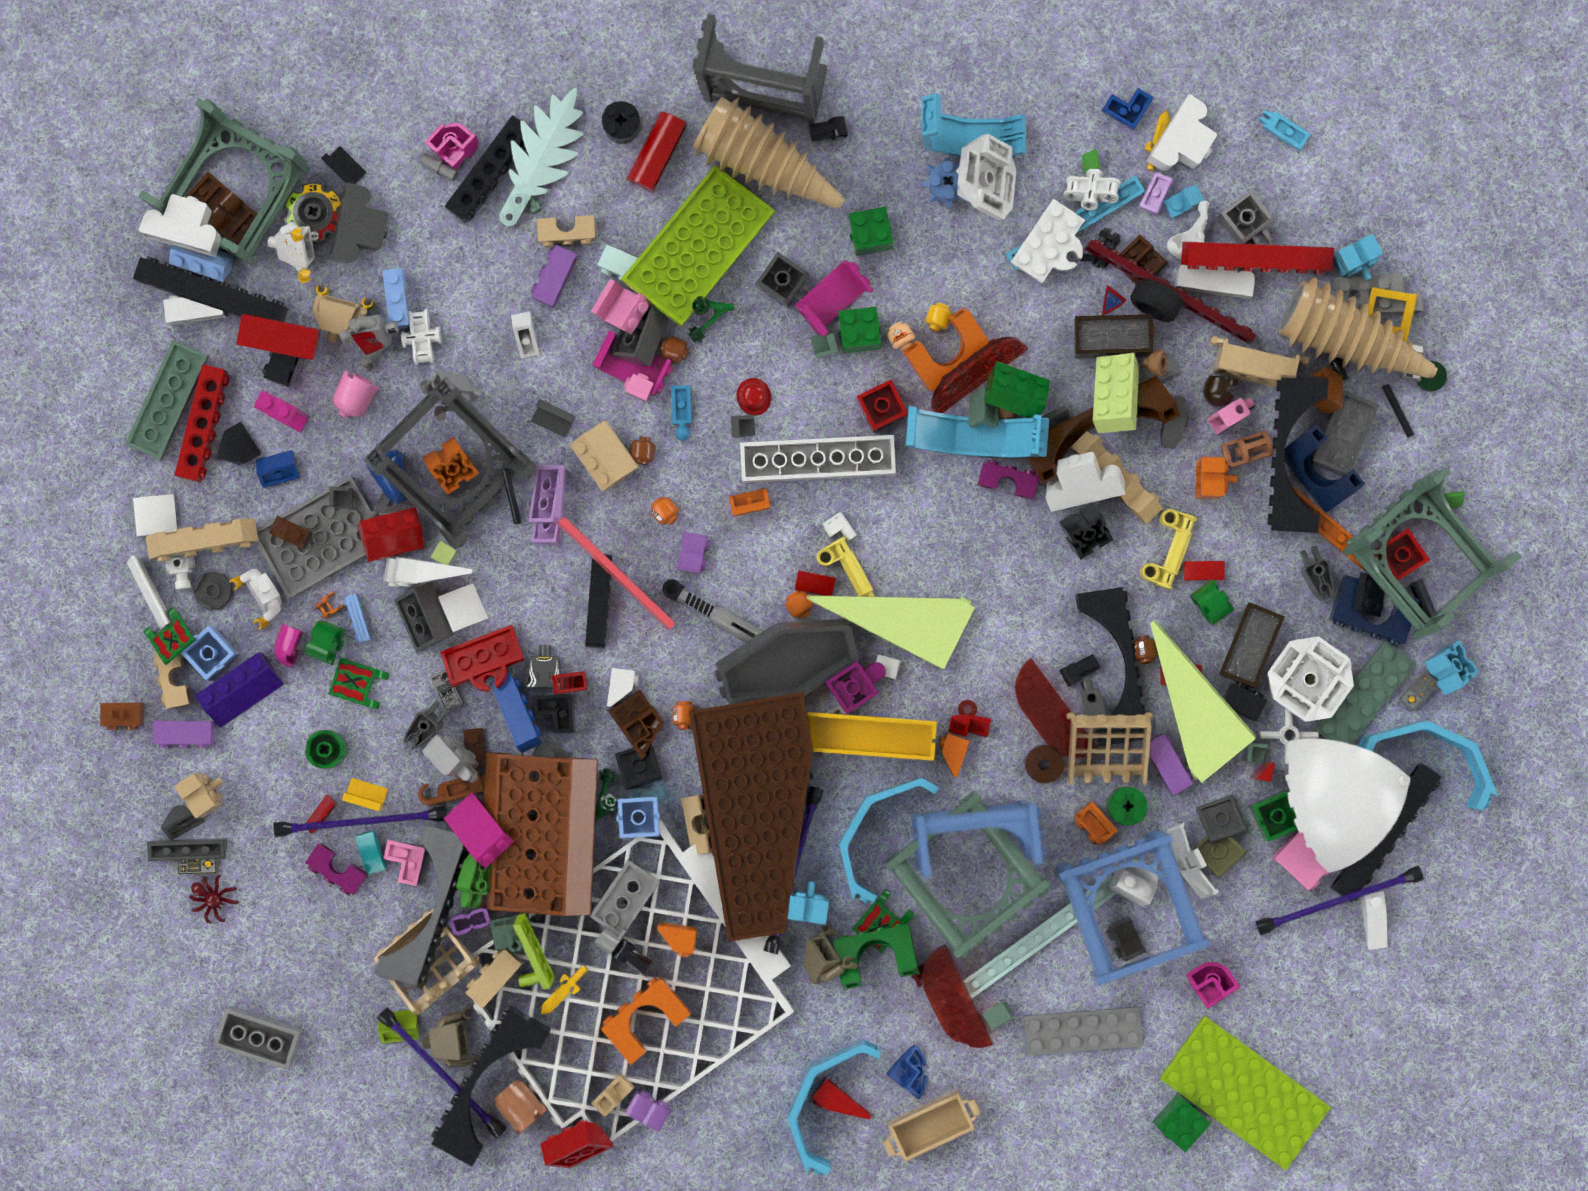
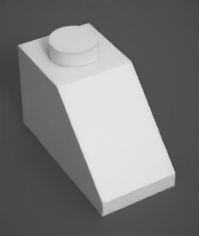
M530 311L511 315L513 332L521 359L540 355Z
M612 668L607 706H614L634 690V686L638 687L639 675H636V671Z

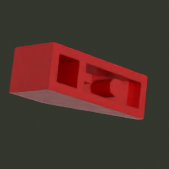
M827 1077L811 1095L814 1099L812 1102L820 1109L824 1107L829 1111L865 1119L872 1117L870 1112Z

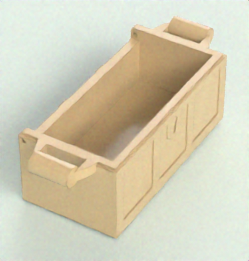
M1213 336L1209 340V345L1218 346L1213 367L1214 374L1276 387L1277 380H1281V375L1296 376L1298 364L1304 366L1309 362L1308 357H1300L1297 354L1289 358L1228 344L1227 338L1219 339L1217 336Z
M956 1089L888 1121L887 1124L891 1134L883 1141V1145L889 1156L901 1155L904 1162L974 1130L973 1121L981 1112L975 1099L962 1100ZM965 1103H968L973 1113V1117L971 1118L964 1105ZM891 1138H894L899 1152H895L890 1141Z

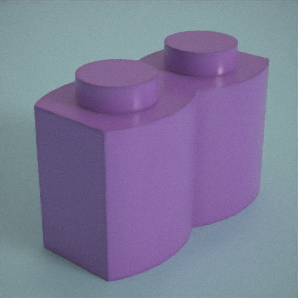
M684 532L677 570L701 574V570L705 571L707 559H703L704 552H708L710 540H707V536Z
M480 907L470 913L456 915L449 923L454 935H462L472 928L480 929L487 926L492 921L489 909Z
M636 1091L625 1114L660 1132L671 1112V1109L668 1108L669 1104L660 1099L658 1102L651 1098L652 1095L647 1091Z

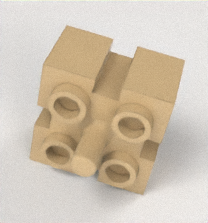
M202 772L193 773L174 786L180 797L186 802L195 819L205 817L223 805L221 801L223 797L216 789L223 784L220 777L211 781L207 774L203 775Z

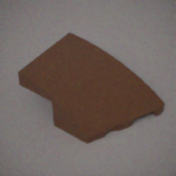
M639 689L609 709L608 712L636 753L643 759L664 722Z

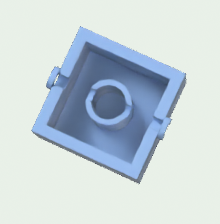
M208 626L198 636H193L196 638V641L181 652L201 676L209 681L213 680L240 655L214 626Z
M658 797L618 799L619 815H617V823L619 822L620 838L659 836L660 812H658Z

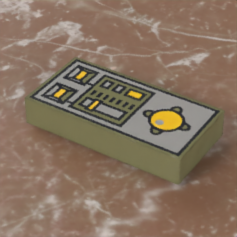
M218 859L178 860V874L218 873Z

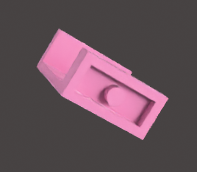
M610 279L591 312L601 320L632 335L647 311L650 302L641 293L637 295Z
M1296 830L1271 858L1300 882L1305 890L1309 891L1310 889H1315L1320 883L1319 879L1323 875H1328L1329 872L1315 859L1316 854L1312 848H1307L1304 834Z

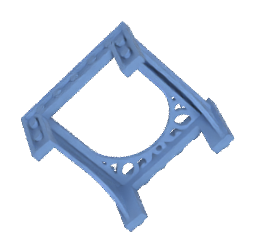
M1020 800L1014 804L987 806L986 808L989 811L968 813L966 811L963 814L947 815L951 811L920 814L919 812L911 813L914 840L918 838L919 849L915 851L917 871H922L923 878L931 877L926 834L986 827L1007 829L1020 843L1026 859H1033L1034 865L1043 864V859H1046L1045 847H1041L1040 839H1044L1043 828L1039 827L1038 819H1041L1040 807L1030 801Z
M1153 830L1147 833V837L1134 841L1135 845L1130 847L1127 844L1116 848V852L1110 854L1109 851L1097 854L1098 858L1093 860L1090 857L1080 860V864L1076 866L1064 862L1056 865L1057 869L1053 870L1055 877L1063 881L1095 969L1090 974L1092 980L1098 985L1210 946L1208 938L1203 936L1170 844V842H1173L1171 835L1164 831ZM1152 851L1154 853V861L1150 865H1146L1144 863V856L1147 852ZM1139 853H1141L1139 856V861L1134 863L1132 861V857L1134 856V858L1138 857ZM1160 860L1161 864L1159 866L1162 870L1157 871L1155 869V866L1158 864ZM1115 862H1119L1120 866L1115 867ZM1126 867L1143 868L1157 875L1167 887L1185 938L1181 939L1182 945L1113 969L1094 915L1095 893L1101 882L1112 872ZM1100 868L1104 870L1103 874L1099 876L1094 871H1091H1100ZM1090 874L1094 876L1095 884H1085L1082 880L1083 875ZM1082 888L1091 890V894L1086 897V891L1083 892Z

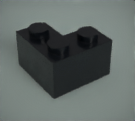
M574 694L533 696L534 715L553 714L554 733L576 732Z

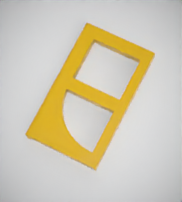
M1371 287L1368 300L1369 316L1373 313L1376 296L1406 301L1400 327L1392 326V332L1396 333L1402 330L1403 341L1407 343L1418 295Z

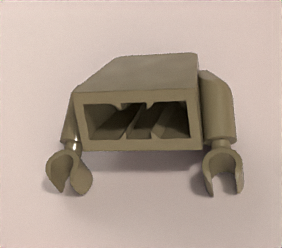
M828 923L822 925L821 933H817L813 938H808L803 963L810 974L809 981L813 984H819L822 981L829 982L844 973L846 968L856 969L858 966L857 963H851L855 958L849 956L843 959L842 965L840 964L839 956L826 938V935L833 937L837 930Z
M470 1007L465 1008L463 1012L457 1011L444 1015L435 1023V1029L429 1031V1037L423 1038V1048L431 1049L433 1058H439L442 1063L449 1067H464L467 1064L471 1066V1060L479 1058L477 1054H472L469 1057L465 1020H461L464 1017L470 1019L474 1016H465V1011L472 1009Z

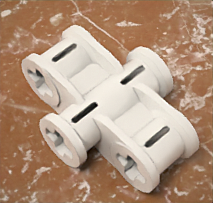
M1089 169L1086 173L1087 177L1070 176L1066 179L1067 189L1063 197L1068 201L1081 202L1083 209L1096 210L1098 202L1115 203L1118 201L1119 196L1117 192L1121 185L1120 180L1112 177L1103 178V172L1098 169Z
M424 309L421 312L408 311L410 332L405 333V331H401L403 348L412 345L415 366L425 362L435 363L432 342L442 343L440 327L430 329L428 309Z

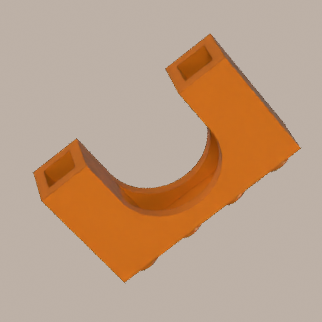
M964 307L948 318L961 341L959 353L953 360L947 363L934 362L923 344L919 341H915L901 351L922 384L930 392L938 390L942 387L943 382L956 377L961 369L970 367L975 359L988 354L989 349L992 348V345L970 311Z
M662 976L659 979L654 977L647 983L648 988L644 992L640 989L632 996L634 1000L631 1003L627 1004L625 1002L617 1009L619 1013L614 1017L609 1015L602 1021L604 1025L601 1027V1030L630 1065L647 1051L633 1034L630 1027L631 1015L637 1008L644 1005L656 1006L664 1012L675 1027L691 1015L689 1008Z

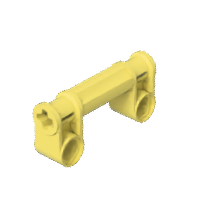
M1168 509L1160 513L1159 522L1161 525L1176 532L1163 567L1154 563L1144 564L1139 571L1142 579L1172 591L1174 578L1179 573L1192 537L1191 531L1194 523L1198 520L1197 517L1174 509ZM1167 513L1173 516L1172 523L1166 522L1165 515ZM1147 567L1153 569L1152 577H1148L1145 574Z
M846 537L836 540L818 552L816 560L822 567L830 566L837 561L841 563L857 596L875 597L873 587L868 581L854 552L849 549L845 541ZM822 553L829 554L830 561L827 563L822 562L820 555Z

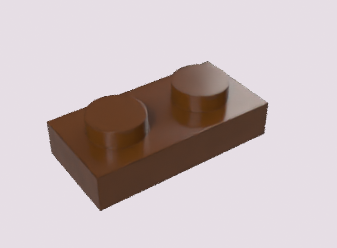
M483 728L463 730L465 748L476 756L475 759L479 763L478 767L485 766L486 755Z

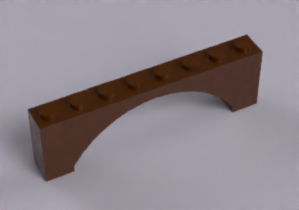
M1157 376L1138 384L1137 418L1153 419L1164 424L1180 416L1177 403ZM1093 408L1048 430L1046 457H1025L1042 485L1058 477L1057 461L1063 459L1068 449L1086 431L1095 428Z

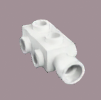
M185 555L169 557V561L165 562V566L170 575H176L175 589H190L191 582L188 580V573H192V568H195L194 557L186 558ZM180 560V565L176 567V561Z

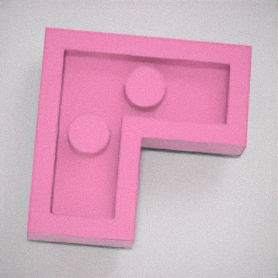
M387 840L383 859L402 863L398 882L418 886L426 848Z

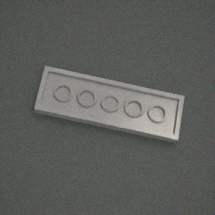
M1140 1007L1023 1016L1027 1055L1143 1046Z

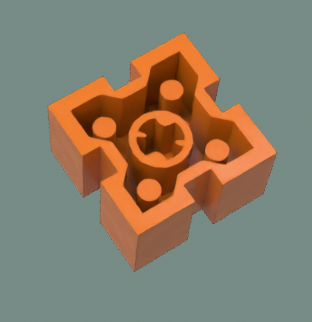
M454 437L441 445L443 449L439 452L433 450L422 458L430 473L437 479L447 495L459 488V482L465 479L468 482L479 474L471 459Z
M1201 457L1196 460L1195 499H1220L1227 493L1228 483H1237V475H1224L1228 473V462H1225V457Z

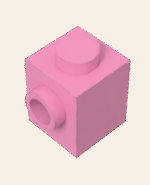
M639 373L638 376L633 374L631 378L628 377L624 387L627 394L647 403L655 384L648 381L649 377Z

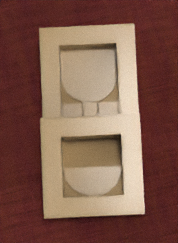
M620 1073L591 1104L606 1117L633 1090L634 1086Z

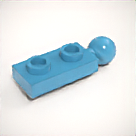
M690 385L671 386L672 424L678 425L675 436L678 440L685 441L690 437V430L686 427V424H692Z

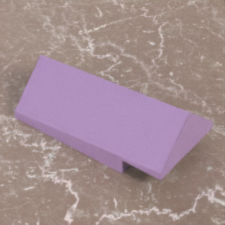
M563 465L537 466L528 521L534 523L532 543L561 547L562 528L557 522L563 518L566 468Z

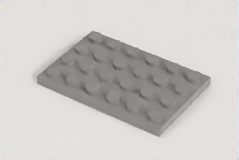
M349 476L331 486L352 488L353 508L330 507V488L279 516L312 531L305 549L270 534L269 532L275 519L257 528L259 541L256 543L288 599L366 556L357 526L361 520H365L372 510L353 476Z

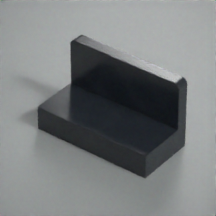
M341 146L330 156L325 153L321 157L345 183L356 184L366 174V171Z

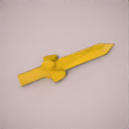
M1168 110L1159 116L1152 140L1154 146L1151 148V142L1149 141L1145 146L1146 151L1152 152L1170 123L1171 119ZM1148 163L1147 170L1153 172L1155 166Z
M582 965L572 977L566 974L561 976L560 982L568 980L567 983L561 984L542 1004L541 1015L551 1013L571 992L570 988L574 986L572 994L580 991V987L576 983L589 970L585 965Z

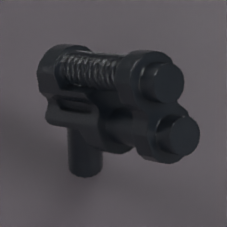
M1105 227L1099 232L1098 235L1100 237L1098 240L1104 244L1106 240L1110 241L1108 249L1115 250L1116 246L1121 242V235L1115 232L1111 235V230ZM1083 254L1082 259H1079V261L1092 262L1091 265L1097 268L1106 269L1109 265L1093 254Z

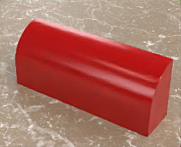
M660 112L626 180L653 193L687 127L686 121L669 113Z
M242 314L236 345L313 360L317 352L321 329Z

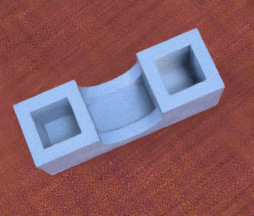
M172 245L170 248L169 264L223 282L232 270L233 255L218 250L216 257Z
M402 268L382 270L388 322L396 321L398 329L410 328L408 320L409 308L406 301L405 272Z

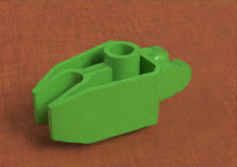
M469 854L463 862L456 887L458 891H462L461 906L463 908L470 906L472 909H477L482 895H486L489 892L490 864L484 868Z

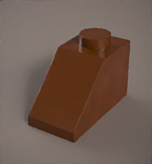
M277 516L269 533L305 549L312 531Z

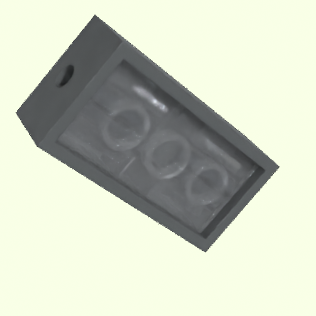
M1343 390V407L1334 411L1325 431V435L1329 439L1318 447L1312 464L1340 476L1348 473L1354 465L1379 408V404Z

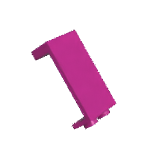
M843 260L794 305L816 334L822 337L829 332L826 326L838 316V311L845 310L864 291L873 292L869 286L871 282L867 277L862 276L858 272L860 268L855 262Z
M609 330L592 364L593 367L623 382H626L627 378H631L633 374L637 376L639 373L649 377L648 381L655 384L651 395L655 397L657 393L660 394L665 385L662 383L665 376L669 377L673 369L671 360H665L655 355L650 367L636 365L614 357L610 353L617 335Z
M264 390L261 391L253 406L300 433L310 417L298 408Z
M473 792L444 817V820L472 857L484 868L491 864L514 842L504 833L483 806V801Z

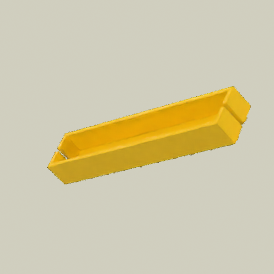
M807 711L814 748L813 752L935 760L936 742H932V739H936L937 721Z

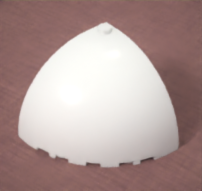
M1296 739L1288 743L1286 763L1289 764V774L1285 775L1290 788V792L1287 793L1290 808L1294 807L1297 817L1294 821L1299 833L1304 834L1307 848H1312L1316 854L1315 859L1329 873L1354 864L1370 853L1393 827L1403 808L1410 777L1384 757L1352 744L1327 739Z

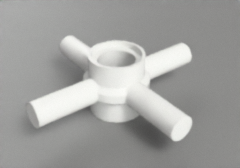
M1285 709V726L1279 731L1259 732L1260 739H1279L1285 745V764H1287L1286 753L1289 743L1285 738L1287 730L1293 733L1291 740L1318 739V732H1299L1293 726V713Z

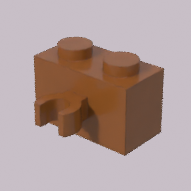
M1328 366L1313 373L1312 376L1328 377L1329 385L1328 399H1321L1312 406L1327 415L1342 408V375Z
M100 703V726H107V730H118L119 726H126V730H138V726H143L144 703Z

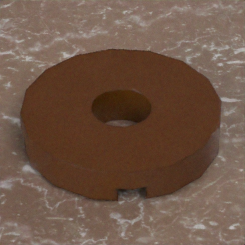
M1047 745L1034 747L1029 751L1025 761L1027 774L1039 783L1055 781L1060 777L1064 766L1062 754L1056 748ZM1041 760H1047L1050 763V766L1048 768H1042L1039 765V762Z

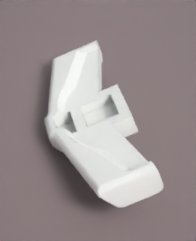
M1184 822L1166 830V833L1171 835L1173 842H1170L1180 872L1201 900L1216 895L1219 891L1213 887L1200 870L1206 866V863L1199 849L1196 848L1190 851L1183 827L1185 826Z

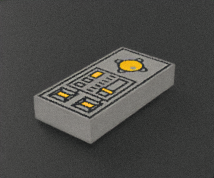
M1423 670L1398 699L1414 712L1437 687V681Z

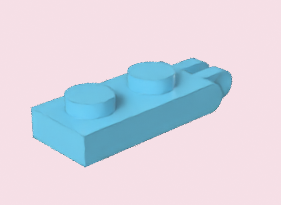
M1265 110L1263 115L1269 119L1263 116L1259 118V121L1264 124L1263 128L1300 151L1309 138L1310 133L1278 112L1273 111L1271 113Z

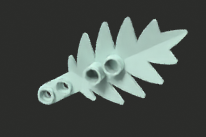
M573 88L562 101L555 95H551L550 119L537 105H534V119L538 135L523 120L520 121L521 133L528 155L514 140L511 141L512 156L519 175L512 169H509L510 178L515 186L499 214L500 221L504 225L512 226L518 221L532 195H541L547 192V189L538 186L552 183L568 175V171L549 166L566 162L578 156L579 153L576 151L558 148L583 136L582 131L565 128L583 114L581 110L573 109L577 95L576 88ZM518 196L522 198L520 203L515 202V198ZM511 213L513 215L512 219L507 220L505 218L506 214Z

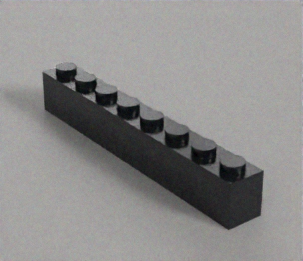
M147 256V259L140 257L133 279L137 282L239 317L242 314H248L284 322L288 310L281 301L275 299L272 302L265 300L266 297L261 294L255 293L253 296L247 294L248 290L240 287H237L236 290L232 289L228 283L221 281L215 283L212 282V278L203 275L201 277L194 276V272L183 269V271L177 270L176 266L165 262V265L159 264L157 259Z
M1423 763L1417 764L1409 775L1410 783L1406 799L1391 830L1370 853L1354 864L1343 868L1329 887L1330 889L1342 896L1354 893L1357 890L1359 891L1364 885H1368L1372 881V874L1384 864L1383 859L1386 854H1390L1394 850L1396 840L1404 836L1407 831L1406 826L1409 822L1412 823L1418 816L1416 812L1419 808L1426 805L1429 800L1428 795L1439 787L1441 776ZM1356 898L1355 900L1353 899L1348 902L1352 903L1353 901H1357L1358 899Z

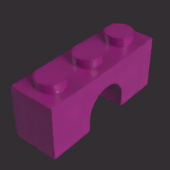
M993 460L982 463L977 486L996 490L1000 479L1009 478L1015 483V496L1030 500L1034 499L1039 480L1034 471H1017V467L1012 465L1002 467L998 465L999 462Z
M318 843L305 862L309 866L308 869L315 874L321 873L324 875V880L328 883L339 885L343 893L347 895L356 894L368 877V873L354 864L349 865L344 873L335 871L332 861L337 853L324 844Z

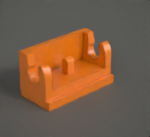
M766 488L729 496L733 517L771 509Z

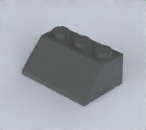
M650 304L632 335L619 329L610 355L636 365L651 367L669 317Z
M432 582L414 587L394 599L416 652L454 635Z

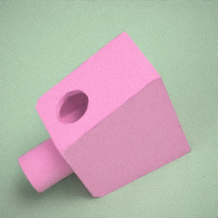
M1239 398L1208 417L1207 420L1216 434H1219L1250 415L1249 410L1255 407L1254 402L1251 398H1247L1244 401L1242 398Z

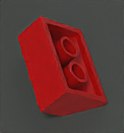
M416 507L361 520L357 526L368 562L424 548L422 527Z
M588 1120L579 1121L576 1123V1126L565 1128L562 1130V1133L547 1137L546 1141L540 1143L545 1166L572 1168L614 1146L599 1125L588 1122Z

